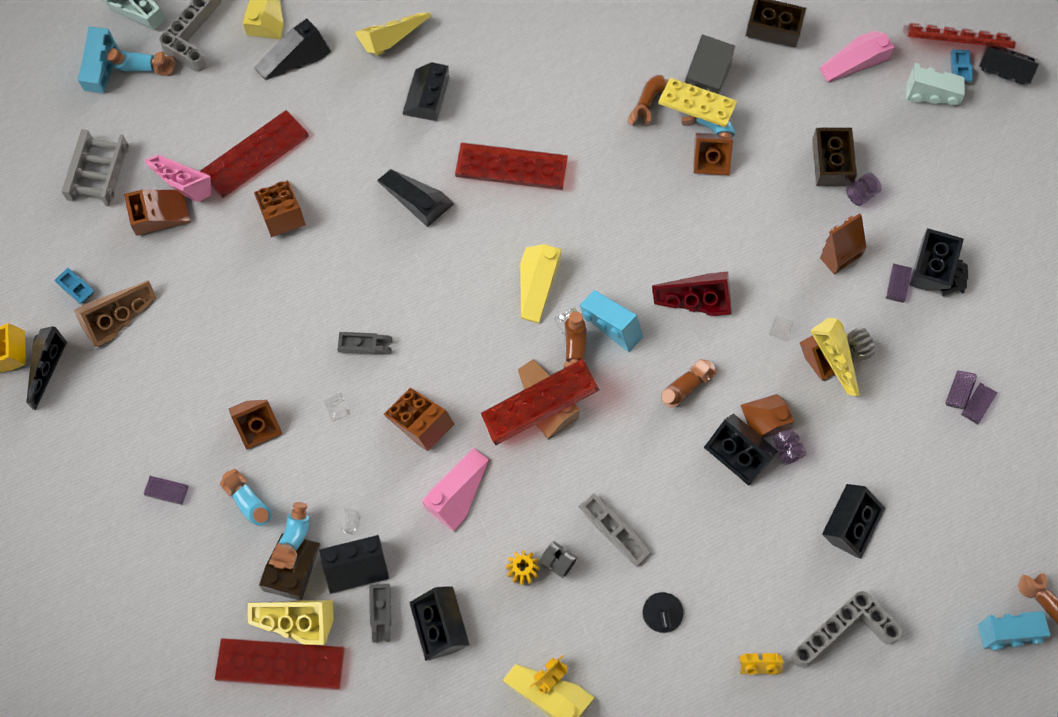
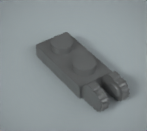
M339 332L337 350L338 352L390 354L392 348L377 346V342L391 343L393 338L389 335H377V333Z
M390 584L369 585L372 643L378 642L377 626H385L384 639L385 642H390Z

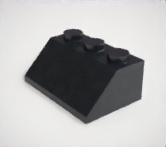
M990 42L986 43L979 62V67H981L982 71L990 74L992 71L999 73L998 76L1004 79L1011 77L1016 79L1015 82L1021 85L1031 84L1039 65L1037 58Z
M431 62L415 69L402 115L432 121L438 120L450 78L448 65Z
M927 228L920 244L909 286L926 291L951 288L964 238Z
M734 413L724 419L703 447L748 486L779 452Z
M846 484L822 535L833 546L861 559L885 507L866 486Z
M379 535L319 549L330 594L389 579Z
M453 586L434 587L409 602L425 661L455 653L470 645Z

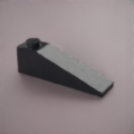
M306 18L293 27L254 69L265 80L285 74L287 70L295 67L299 69L304 64L316 63L331 53V50L319 30Z
M54 326L40 329L33 340L26 403L33 410L37 409L67 344V341Z

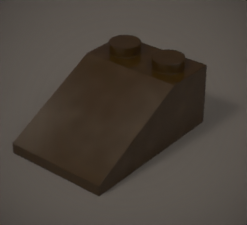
M284 533L281 534L277 543H279ZM304 539L296 550L297 557L292 569L275 568L274 565H270L271 554L259 583L261 589L265 592L294 600H302L321 544Z

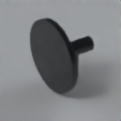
M658 592L651 595L645 601L642 614L645 623L650 629L658 633H669L681 624L684 612L678 598L670 593Z

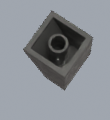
M702 34L686 75L685 83L719 94L730 70L736 45Z

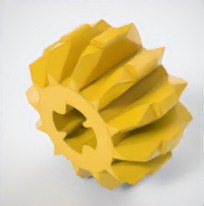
M522 550V555L519 556L517 552H514L515 558H508L510 564H506V569L510 571L507 573V576L513 577V583H516L519 579L520 585H524V580L531 584V577L537 579L538 574L536 572L540 571V566L536 564L539 560L538 558L532 559V552L525 556L526 552ZM522 564L525 565V571H520Z

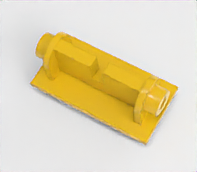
M743 653V655H739V663L741 664L740 674H781L784 660L777 653H762V660H759L758 653Z
M561 655L557 659L551 658L544 665L546 670L541 669L533 676L535 681L529 687L531 688L536 685L541 694L548 693L556 685V682L567 673V665L560 661L564 656Z

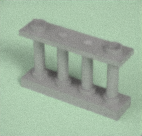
M81 129L61 191L67 201L74 202L76 195L85 194L99 196L105 206L110 205L111 200L115 196L114 189L125 153L129 150V144L124 135L120 134L117 143L94 140L89 130ZM90 148L113 149L115 152L113 158L89 155ZM88 162L110 165L108 174L84 171L85 164ZM83 178L103 180L105 185L103 190L79 186L80 180Z

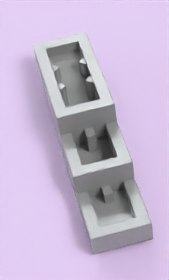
M592 493L578 506L600 532L633 565L637 566L651 553L625 522L622 523L595 493Z

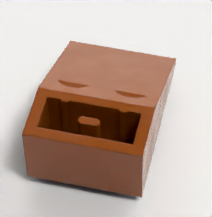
M288 180L254 192L271 237L306 225Z
M142 189L124 194L130 225L136 236L190 222L185 196L177 190Z
M860 213L855 217L850 216L844 221V224L841 226L837 225L829 231L830 235L825 241L826 244L822 249L823 252L820 259L833 274H836L863 256L866 250L863 220Z
M409 388L384 413L386 418L426 451H429L455 425L445 409L412 388Z

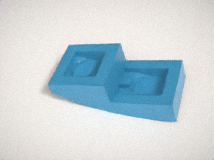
M952 49V74L964 77V82H972L970 50Z
M69 268L54 280L80 305L94 293V290Z

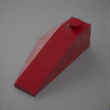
M728 271L708 273L652 285L653 300L656 305L675 309H687L690 312L697 311L706 313L709 316L732 314Z

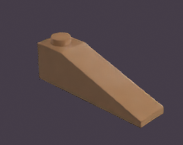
M145 281L89 302L75 309L74 313L83 331L94 347H97L116 337L117 333L124 326H127L138 313H141L156 299L150 282Z
M534 359L518 369L536 425L547 439L579 418L580 409Z

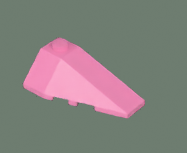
M872 31L857 37L823 64L820 70L826 81L831 82L890 60L895 47L887 34Z
M161 155L145 160V164L185 197L193 199L195 202H201L211 196V178L209 175Z
M473 448L428 493L422 501L423 508L455 532L469 513L489 459Z

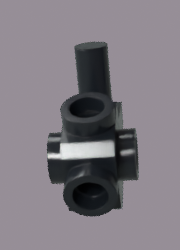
M958 260L951 288L940 289L942 297L955 292L965 293L968 280V265L963 263V260Z

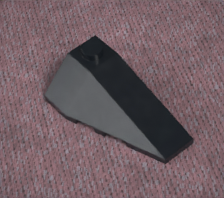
M392 169L377 180L427 227L454 205V202L441 191Z

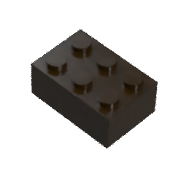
M754 0L745 36L796 48L807 8L776 0Z
M816 127L812 138L816 186H853L857 176L853 129Z

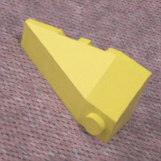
M250 0L243 21L247 36L281 39L284 22L280 0Z
M422 12L403 17L401 22L399 20L386 22V26H370L355 31V34L367 53L380 55L385 53L384 50L391 48L431 15L430 13Z
M545 244L525 249L520 263L521 319L539 324L561 261L562 249Z
M827 318L810 330L847 395L858 396L859 389L847 335L843 330L844 326L837 318Z
M333 600L248 603V624L267 631L276 632L286 638L295 639L302 644H326L334 621Z
M517 664L513 666L503 680L504 683L549 717H581L595 699L580 686L561 679L556 682V685L548 693L541 694L536 685L531 688L529 687L535 681L533 676L538 671Z

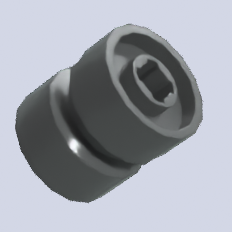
M553 541L543 553L539 563L548 569L553 568V572L563 579L572 569L577 556L569 550L563 551V546Z

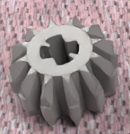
M862 327L851 330L847 334L850 350L855 358L860 361L871 358L876 352L873 338H871L867 329Z

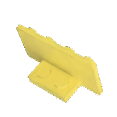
M670 78L659 99V104L726 127L737 101Z

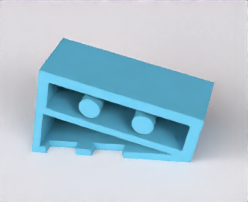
M88 27L81 69L78 75V82L84 91L105 92L113 69L112 61L107 59V53L111 49L119 51L109 29Z
M594 290L579 305L582 316L586 321L594 324L628 353L643 338L637 315Z
M1044 611L1026 612L1016 616L1005 614L1002 618H995V615H989L978 624L984 649L991 648L992 651L1002 650L1007 645H1011L1012 648L1022 647L1027 642H1031L1032 645L1042 644L1046 638L1051 636Z

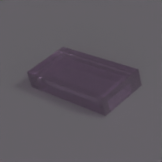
M893 263L885 299L901 303L905 302L911 267Z
M957 370L945 402L946 406L966 410L977 374Z
M980 383L961 415L978 425L998 392Z
M150 476L143 494L147 497L183 505L189 486Z

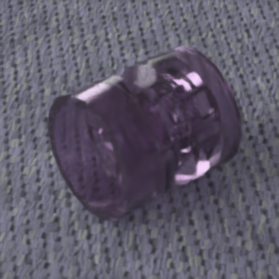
M866 173L858 181H854L847 186L846 193L855 205L862 206L870 198L880 193L882 187L875 175Z
M795 428L784 430L772 438L776 448L781 450L779 455L784 464L796 462L807 455L803 443L798 442L800 437Z

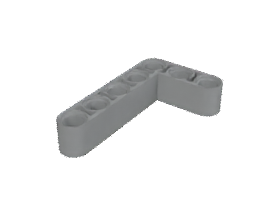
M192 0L159 37L164 53L168 56H174L175 60L194 71L205 69L206 62L202 51L187 41L220 5L221 0Z
M859 591L797 647L792 654V661L797 667L807 666L858 618L883 643L888 645L895 643L901 637L902 628L869 593ZM856 599L864 600L865 606L858 605ZM842 612H848L851 620L845 619L842 616ZM871 614H877L880 622L874 621ZM833 625L837 632H829L827 626ZM891 629L895 633V637L888 636L886 630ZM813 638L819 639L822 642V647L815 646ZM798 652H804L808 659L806 661L801 660L798 657Z

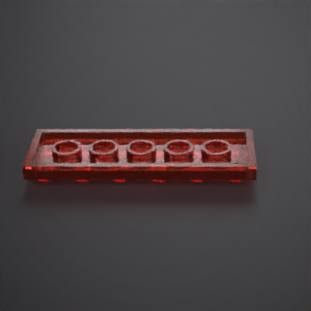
M912 22L909 25H904L903 28L905 35L913 38L1015 49L1016 41L1011 36L1002 32H997V35H994L984 30H979V33L972 32V29L962 28V31H958L954 27L948 26L940 29L936 25L927 24V27H923L919 23Z
M285 110L204 167L200 172L210 176L211 186L224 198L308 138V132Z
M461 142L455 177L563 190L568 155Z
M581 359L481 412V416L496 446L600 390L585 360Z
M221 638L214 680L340 690L345 648Z

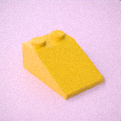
M10 323L0 326V372L12 371L26 365L25 330Z

